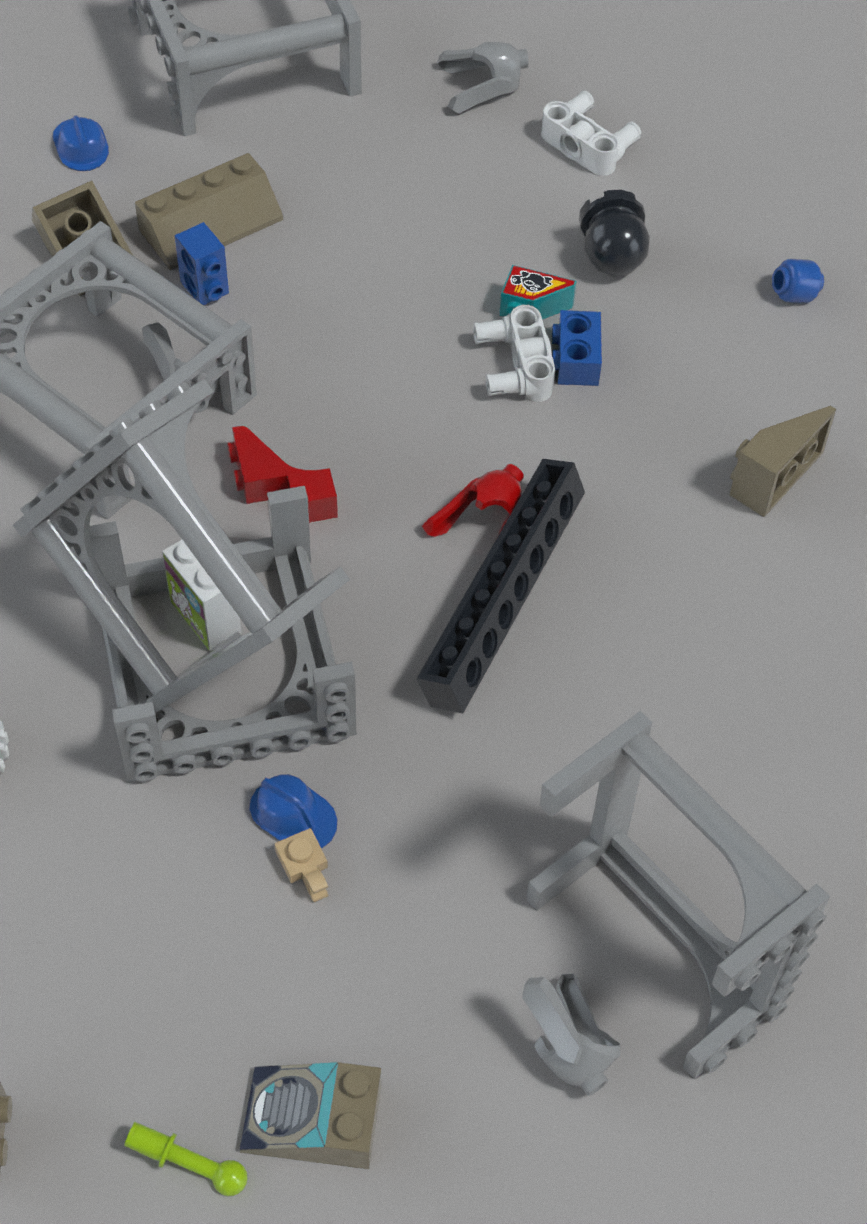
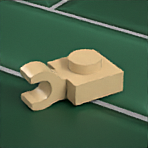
M307 829L274 843L275 852L290 882L293 883L302 879L313 902L328 897L326 890L328 884L321 870L328 868V861L312 829Z

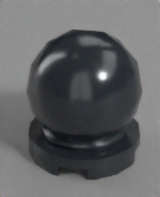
M621 189L607 190L603 192L604 197L598 198L592 203L588 199L580 209L579 223L585 237V251L590 262L598 271L612 276L632 273L643 263L648 256L650 236L644 225L645 211L643 204L636 200L635 194Z

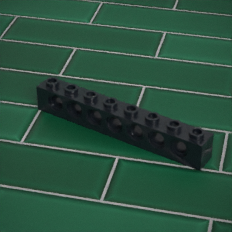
M551 459L541 460L416 678L430 707L462 714L465 712L585 494L574 462Z

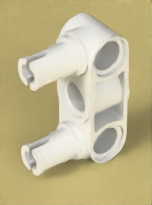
M587 91L580 92L578 96L567 103L553 101L546 104L543 110L542 138L561 151L566 157L576 161L596 175L606 176L612 174L615 171L616 162L622 158L625 150L641 138V129L634 122H628L622 129L611 134L596 124L591 118L584 116V113L594 107V98Z
M521 305L514 308L511 314L504 316L502 320L474 322L473 334L475 344L505 341L510 343L515 371L491 375L486 374L488 396L518 393L533 402H542L550 398L553 392L555 365L552 358L550 340L545 332L539 310L530 305Z

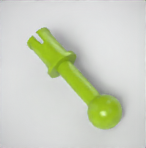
M134 1122L124 1146L159 1161L158 1167L163 1168L166 1160L211 1179L215 1189L224 1196H235L245 1188L248 1176L245 1167L240 1162L226 1160L217 1163L175 1144L177 1134L173 1133L170 1137L150 1127Z

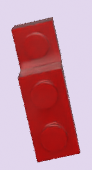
M245 426L232 427L233 442H227L230 462L238 464L239 469L233 470L237 491L244 490L246 504L268 501V492L305 486L308 497L309 523L338 518L337 494L330 468L303 470L292 467L285 463L249 428Z

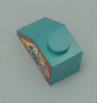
M512 265L501 292L499 316H507L511 314L514 308L521 305H530L538 309L542 320L559 314L560 310L572 309L577 281Z

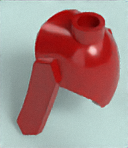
M507 464L503 470L490 471L480 478L477 477L446 506L431 516L422 525L427 535L433 537L446 534L474 500H476L475 506L480 510H484L488 506L498 505L511 514L522 495L520 482L524 478L523 472L517 466ZM508 518L503 522V525H502V527H501V530H502V528L504 527V525H505L506 521L508 520Z

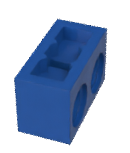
M203 222L176 234L175 243L180 282L190 295L201 304L206 305L229 294L225 247L209 227Z
M560 310L559 324L552 325V344H558V350L552 351L555 370H558V384L599 386L602 366L601 312Z

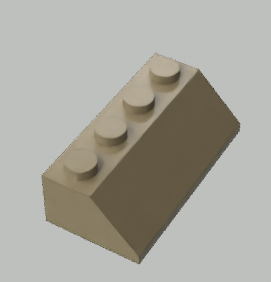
M249 152L135 202L139 231L170 271L178 267L175 235L204 222L223 246H226L283 220L282 211L267 175Z

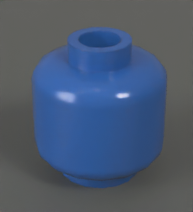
M809 259L784 260L775 269L772 276L773 290L785 302H811L818 296L824 286V276L816 262Z

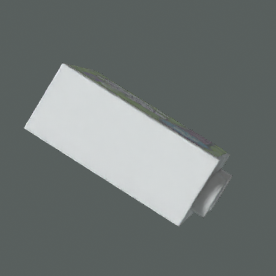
M180 540L164 549L162 554L170 602L210 651L237 631L242 634L240 617L185 542Z

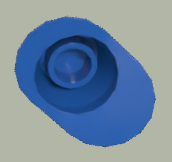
M75 115L73 118L57 125L53 131V140L58 156L62 163L70 169L91 171L99 168L109 155L108 143L103 129L99 123L92 119Z
M280 774L270 779L265 777L261 782V786L256 789L251 797L249 810L253 821L279 841L311 828L322 849L332 841L337 832L338 819L334 808L326 799L309 788L298 777L290 774Z

